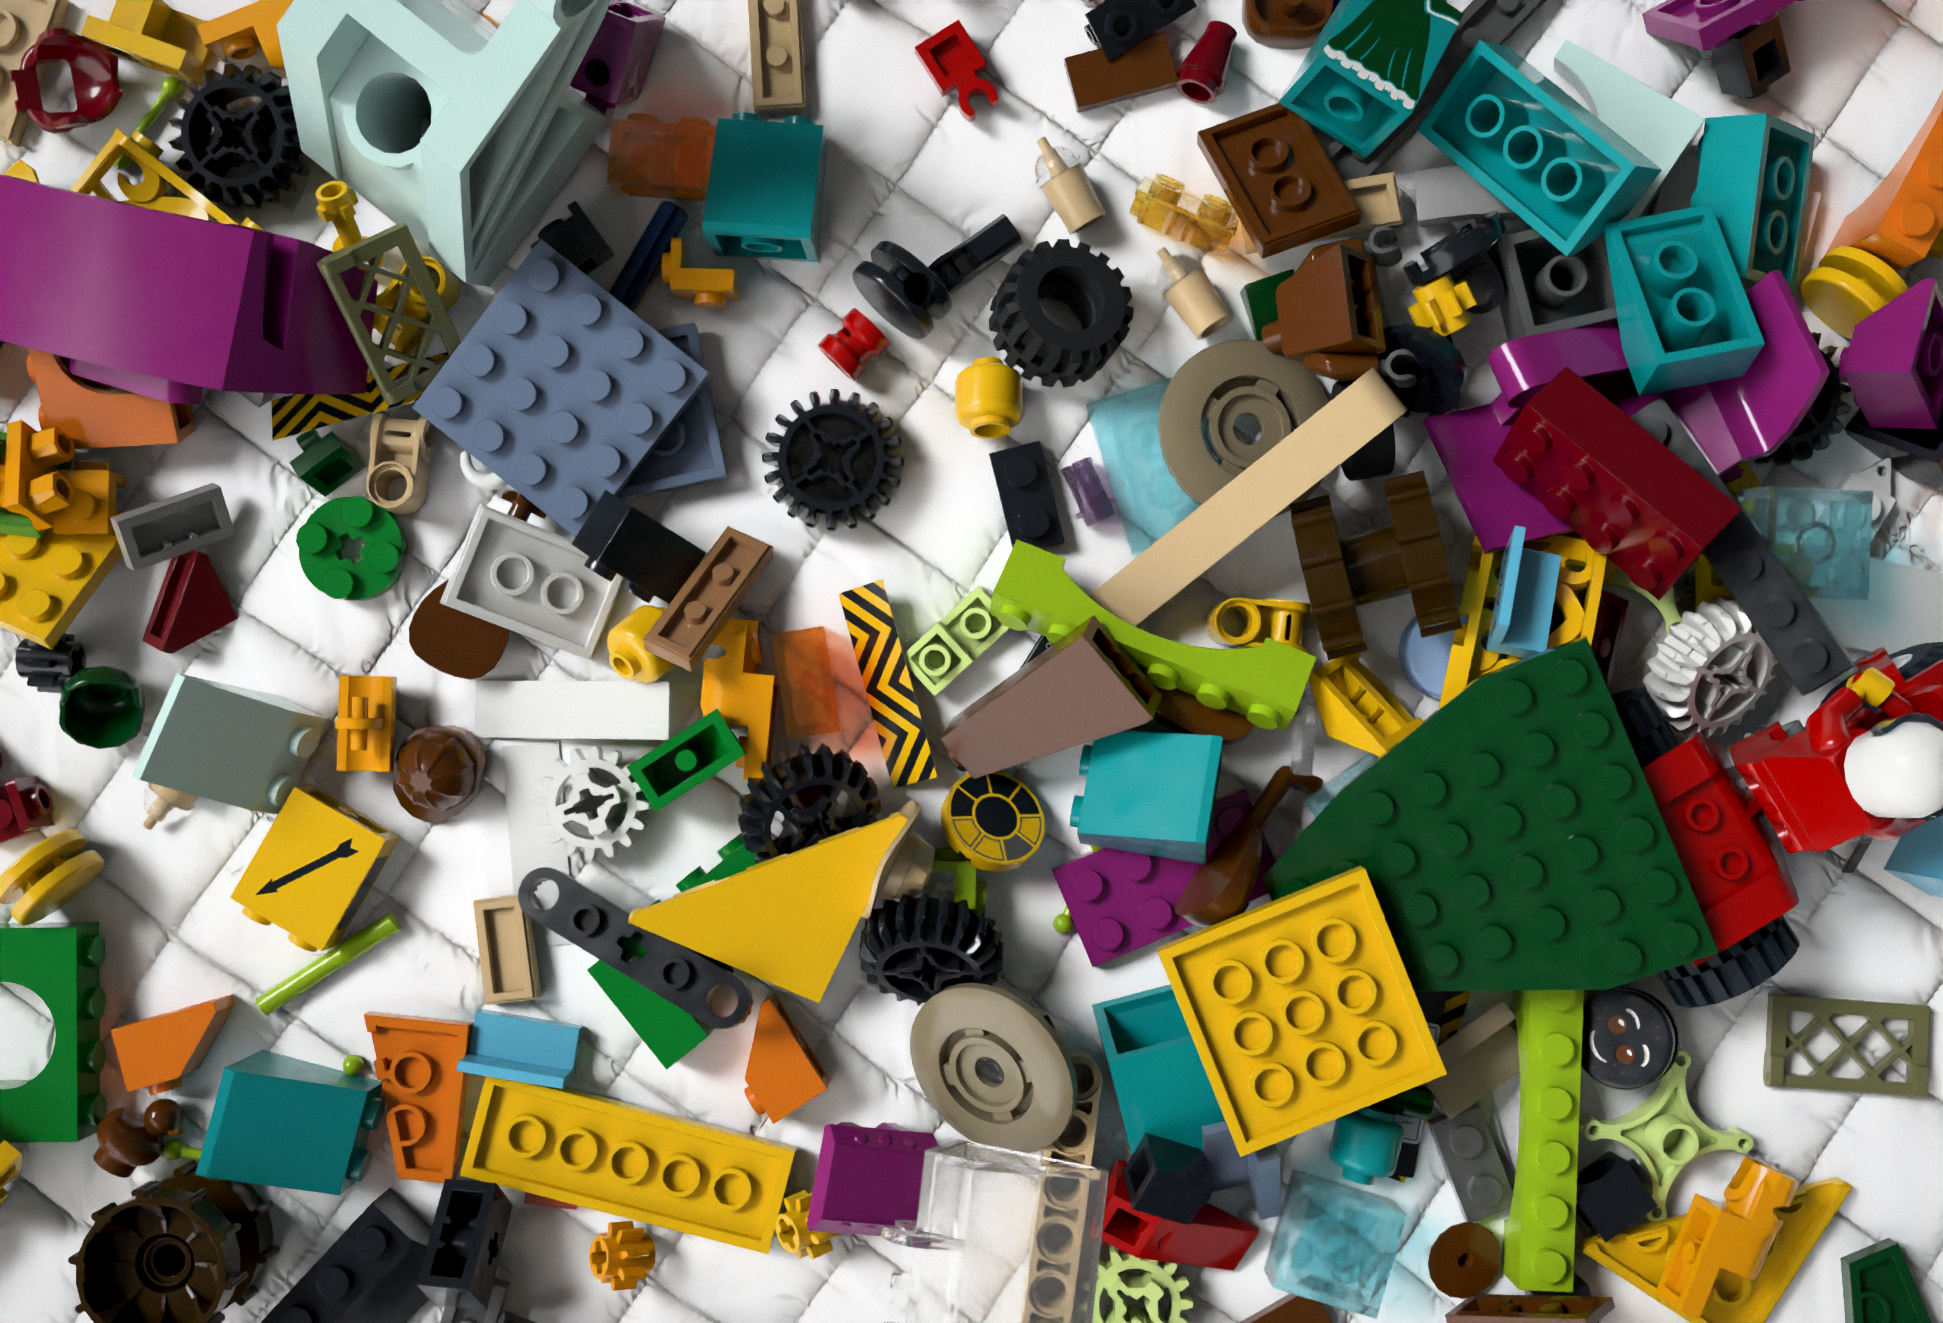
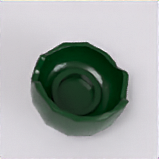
M105 665L80 669L65 682L59 700V725L62 731L78 744L96 749L120 747L134 739L141 731L145 712V694L142 685L137 682L134 676L122 669Z

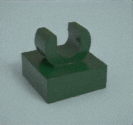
M313 427L311 431L301 433L295 438L303 453L289 462L301 480L325 497L367 466L358 451L333 431L321 438L318 431L314 430Z

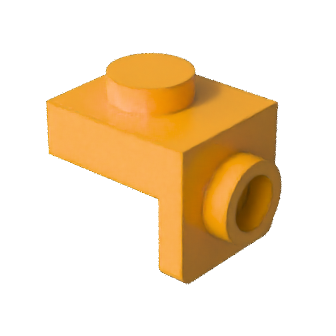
M671 237V252H663L661 271L663 284H670V290L677 300H694L695 306L711 309L726 307V301H739L740 280L734 269L689 268V248L682 237Z
M75 461V470H55V472H60L70 480L73 487V505L54 511V533L59 535L116 536L110 517L116 516V487H126V476L110 471L109 463L100 461Z

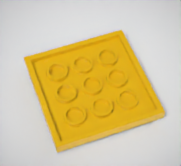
M1362 866L1156 948L1240 1157L1447 1074L1366 869Z

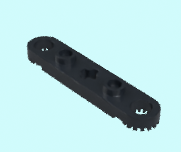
M548 867L537 868L528 873L522 880L518 890V900L521 909L527 916L705 1024L718 1029L735 1028L744 1023L748 1015L751 1014L753 993L744 980L699 952L628 923L630 911L560 870ZM553 880L559 889L558 901L550 909L542 910L540 909L541 907L536 905L537 901L534 900L536 894L534 892L537 891V886L541 885L543 881ZM642 934L644 937L641 945L647 949L643 958L634 956L628 961L626 958L629 950L623 946L624 941L627 937L636 939ZM724 985L733 988L738 997L735 1011L727 1017L717 1016V1013L713 1012V1007L711 1006L713 992Z

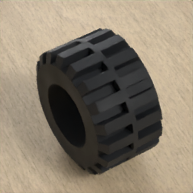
M1058 239L1053 248L1048 241L1038 243L1033 252L1027 249L1019 256L1016 263L1012 265L992 300L990 310L993 311V314L989 318V330L998 332L993 339L994 346L997 351L1005 349L1008 355L1004 362L1010 368H1013L1016 364L1024 370L1021 377L1030 382L1034 376L1040 377L1041 386L1053 387L1057 380H1060L1063 388L1074 386L1079 379L1083 383L1086 382L1098 370L1100 371L1130 330L1128 324L1133 319L1134 308L1127 305L1132 299L1130 287L1121 286L1120 284L1125 276L1119 267L1112 270L1107 265L1110 258L1104 253L1100 252L1098 257L1090 253L1091 246L1080 242L1077 248L1071 247L1069 239ZM1051 298L1068 305L1078 316L1082 330H1067L1054 324L1042 311L1038 299Z

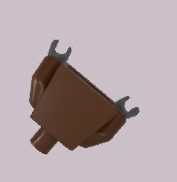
M1386 225L1379 226L1370 233L1368 241L1361 242V239L1357 237L1312 248L1294 274L1277 287L1275 296L1278 319L1266 324L1262 328L1261 336L1265 347L1273 354L1283 352L1286 358L1303 363L1306 370L1310 373L1333 380L1356 381L1374 367L1380 376H1388L1390 381L1397 387L1408 388L1413 386L1417 382L1415 375H1397L1394 373L1396 366L1400 363L1417 362L1413 353L1405 349L1395 350L1386 360L1378 359L1377 355L1386 351L1374 261L1381 267H1392L1400 262L1402 252L1399 246L1381 249L1383 245L1397 241L1395 231Z

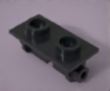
M1106 0L1084 14L1089 23L1084 26V30L1092 44L1099 43L1107 61L1110 62L1197 7L1194 0Z

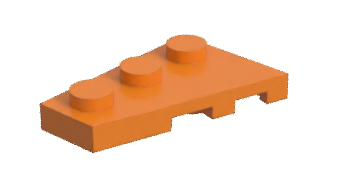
M373 1011L365 1013L364 1019L367 1033L371 1032L376 1054L374 1066L377 1080H381L388 1113L385 1115L398 1178L444 1183L445 1179L456 1180L468 1073L456 1070L458 1060L469 1054L474 1022Z

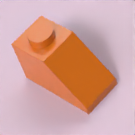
M775 992L767 996L760 1005L745 1074V1081L749 1086L744 1089L745 1095L755 1112L759 1116L767 1113L773 1124L827 1090L831 1081Z
M233 994L138 1020L111 1030L127 1092L148 1087L151 1096L183 1086L181 1076L200 1068L236 1003Z

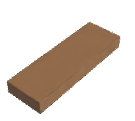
M727 526L643 639L645 650L691 672L773 559V546Z

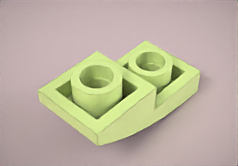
M981 586L975 588L904 653L907 667L934 696L941 692L1010 629L1003 625L997 617L990 615L992 598Z

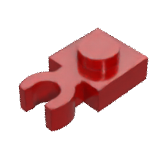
M959 19L915 46L916 56L942 97L956 89L959 94V111L968 122L975 120V112L969 104V100L975 95L984 96L992 108L998 105V94L995 87L990 82L978 79L977 75L986 70L987 63Z

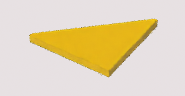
M902 812L893 813L888 818L818 841V844L788 855L785 853L747 867L745 871L718 881L712 880L673 895L672 898L651 906L634 909L629 916L628 923L820 1003L869 901L879 863L890 844L906 824L908 817Z
M1838 1177L1798 1186L1791 1206H1781L1773 1209V1213L1784 1221L1782 1228L1776 1232L1763 1267L1756 1279H1748L1720 1268L1716 1277L1715 1292L1712 1298L1706 1302L1700 1319L1679 1311L1656 1293L1687 1214L1626 1228L1606 1243L1597 1236L1581 1239L1576 1247L1690 1323H1765L1853 1186Z

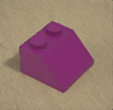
M1936 278L1921 280L1855 325L1850 346L1844 347L1839 360L1840 376L1842 379L1847 380L1854 394L1855 405L1861 408L1871 428L1937 429L1943 408V294Z

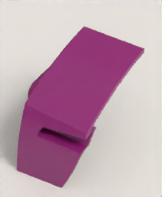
M0 175L1 341L70 358L69 372L71 374L157 400L177 404H201L204 397V387L221 391L254 393L365 394L368 365L316 264L318 260L334 252L303 240L232 223L223 224L53 187L9 175ZM357 266L340 273L350 296L354 298L358 295L366 273ZM376 279L373 280L366 302L375 305L378 281ZM363 309L360 317L372 339L375 312Z
M1771 271L1745 292L1765 345L1746 373L1740 377L1639 396L1622 350L1618 321L1520 337L1495 348L1488 355L1487 359L1501 389V393L1490 404L1427 417L1423 422L1484 553L1504 550L1515 525L1526 527L1523 545L1575 531L1562 519L1550 514L1543 503L1520 484L1511 481L1503 473L1502 469L1492 462L1525 404L1566 366L1629 417L1636 414L1658 397H1665L1727 484L1743 475L1739 464L1744 461L1767 457L1775 452L1798 427L1830 374V370L1781 271Z

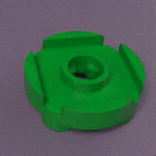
M340 497L324 503L309 516L306 524L302 525L296 534V543L299 547V561L305 576L315 588L331 598L350 601L375 599L389 591L398 582L403 572L400 569L404 563V554L407 555L408 541L402 524L393 513L363 497ZM348 537L353 540L363 539L366 546L359 551L362 559L357 563L351 558L342 557L341 550L345 547L344 541Z

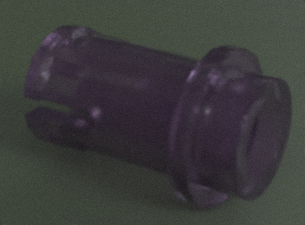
M1091 456L1060 470L1080 511L1076 514L1078 520L1083 518L1086 527L1115 515L1112 505L1116 503L1114 498L1108 499L1092 463L1093 459Z

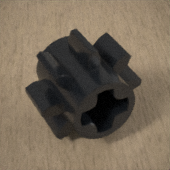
M66 633L62 635L52 650L27 638L23 639L16 651L15 664L17 673L22 678H28L27 685L36 687L37 692L61 693L65 682L80 669L85 668L86 653L84 646L80 642H74V634Z

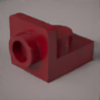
M38 776L14 778L5 781V785L0 787V844L55 825L51 816L53 810L51 795L47 788L40 784Z

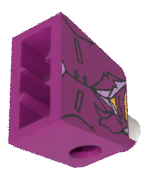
M612 0L605 17L569 85L586 93L585 99L610 118L604 126L606 129L611 127L616 106L637 100L641 94L666 17L623 0Z

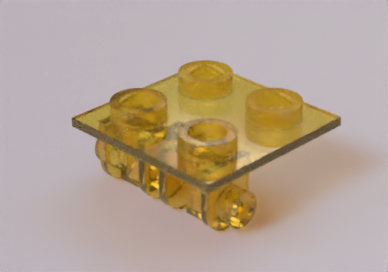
M1156 173L1154 179L1144 176L1135 192L1136 197L1129 211V214L1138 217L1137 223L1161 231L1171 209L1174 211L1165 235L1170 236L1180 213L1189 218L1179 241H1185L1195 219L1199 222L1189 244L1203 249L1210 254H1213L1215 250L1225 254L1232 235L1235 236L1239 222L1237 214L1231 212L1233 207L1230 202L1208 193L1204 194L1202 200L1183 192L1185 188L1184 183L1161 173Z

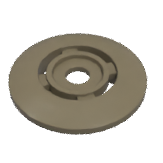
M1239 339L1216 343L1188 359L1168 383L1158 414V437L1163 459L1178 486L1201 506L1291 433L1290 420L1295 430L1329 403V400L1315 375L1308 372L1303 363L1286 358L1283 352L1273 354L1265 347L1263 341ZM1277 393L1283 398L1286 409L1284 405L1281 403V401L1276 397ZM1247 414L1259 421L1262 435L1256 444L1246 445L1236 438L1233 425L1238 416ZM1201 420L1207 422L1206 433L1208 442L1214 454L1221 460L1220 464L1212 458L1205 446L1201 431ZM1324 477L1292 503L1307 500L1318 488ZM1288 505L1274 517L1290 511V506Z
M961 983L946 987L937 992L921 1007L911 1029L910 1055L918 1083L926 1098L951 1127L982 1147L1008 1154H1027L1048 1147L1062 1135L1069 1126L1076 1109L1078 1093L1076 1073L1063 1041L1037 1010L1012 993L1001 988L979 983ZM987 1057L996 1061L1002 1068L1004 1074L1003 1082L994 1083L986 1079L979 1069V1059Z

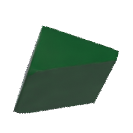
M1294 269L1246 284L1240 291V296L1256 341L1262 340L1263 326L1278 319L1275 292L1278 285L1294 274Z

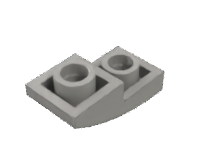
M1459 165L1414 171L1417 219L1421 227L1474 219L1477 225L1484 224L1485 222L1482 217L1496 210L1502 220L1520 218Z

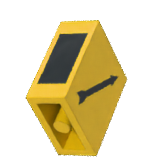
M313 785L296 786L288 796L230 898L244 906L242 913L246 917L266 926H270L272 923L289 932L287 938L290 942L306 951L316 952L317 949L323 951L332 948L340 943L401 836Z

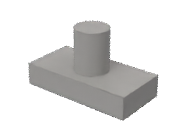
M210 483L160 501H153L146 506L110 517L126 566L132 571L140 570L236 535L221 486L215 483Z

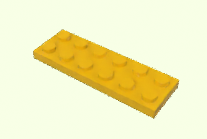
M485 1076L460 1176L487 1183H497L499 1186L769 1254L775 1232L776 1218L780 1212L797 1146L567 1087L560 1089Z

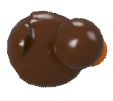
M158 1099L146 1108L144 1121L125 1113V1108L123 1107L110 1111L101 1119L97 1127V1141L100 1146L93 1154L94 1161L103 1170L122 1178L130 1177L137 1166H146L155 1162L164 1150L163 1136H180L183 1134V1129L180 1127L183 1120L181 1107L172 1099Z

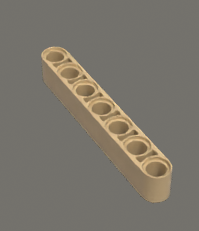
M1372 367L1090 594L1089 597L1116 617L1133 626H1137L1402 416L1408 409L1375 368Z

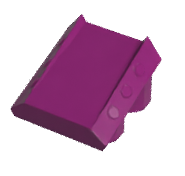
M853 1122L826 1125L824 1127L807 1220L809 1230L915 1238L929 1230L926 1217L937 1158L943 1155L933 1133L915 1132L896 1123L887 1122L879 1124L876 1128L862 1127Z

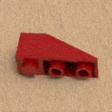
M1120 1158L1117 1159L1094 1196L1090 1235L1136 1258L1235 1270L1259 1234L1258 1227L1208 1202L1200 1207L1189 1226L1133 1210L1122 1175V1171L1128 1162Z

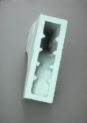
M1565 39L1554 56L1553 71L1575 87L1594 116L1662 169L1629 214L1620 221L1643 217L1700 133L1705 118Z

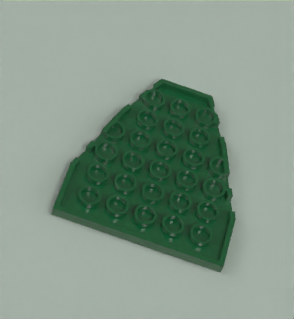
M1586 635L1478 676L1440 710H1436L1425 719L1419 727L1402 741L1393 745L1344 785L1322 812L1300 833L1291 846L1280 855L1262 876L1271 901H1274L1358 866L1364 867L1413 990L1418 991L1607 990L1719 953Z

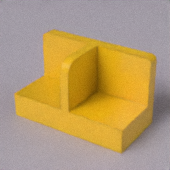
M116 0L109 22L88 15L81 32L82 36L97 42L117 57L187 82L196 81L201 83L212 54L204 46L196 27L207 21L174 10L163 0Z

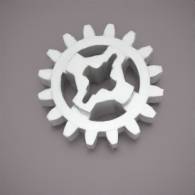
M591 746L589 757L586 759L580 749L570 750L571 764L568 765L563 760L556 759L551 763L554 771L557 773L556 777L545 776L540 778L539 783L549 790L547 796L534 799V804L547 807V815L538 819L537 823L538 826L550 824L553 826L554 831L547 840L550 844L557 843L563 839L567 841L565 855L573 856L580 848H584L586 861H593L598 856L599 848H602L605 855L611 858L618 855L616 842L619 841L628 848L636 843L634 836L630 832L632 828L636 830L647 828L648 823L639 817V812L653 807L648 800L640 799V792L642 790L627 769L628 765L625 767L620 765L622 760L621 751L614 750L607 759H603L602 747ZM594 768L610 772L621 783L611 785L600 780L598 772L594 771ZM570 779L573 789L567 802L561 804L563 788ZM590 793L593 796L614 794V798L604 801L605 804L597 808L598 814L595 810L574 811L576 807L584 805L583 802L590 799ZM627 801L625 818L621 825L615 829L617 825L614 817L620 804ZM575 821L586 826L590 836L593 835L594 838L578 834L567 823Z

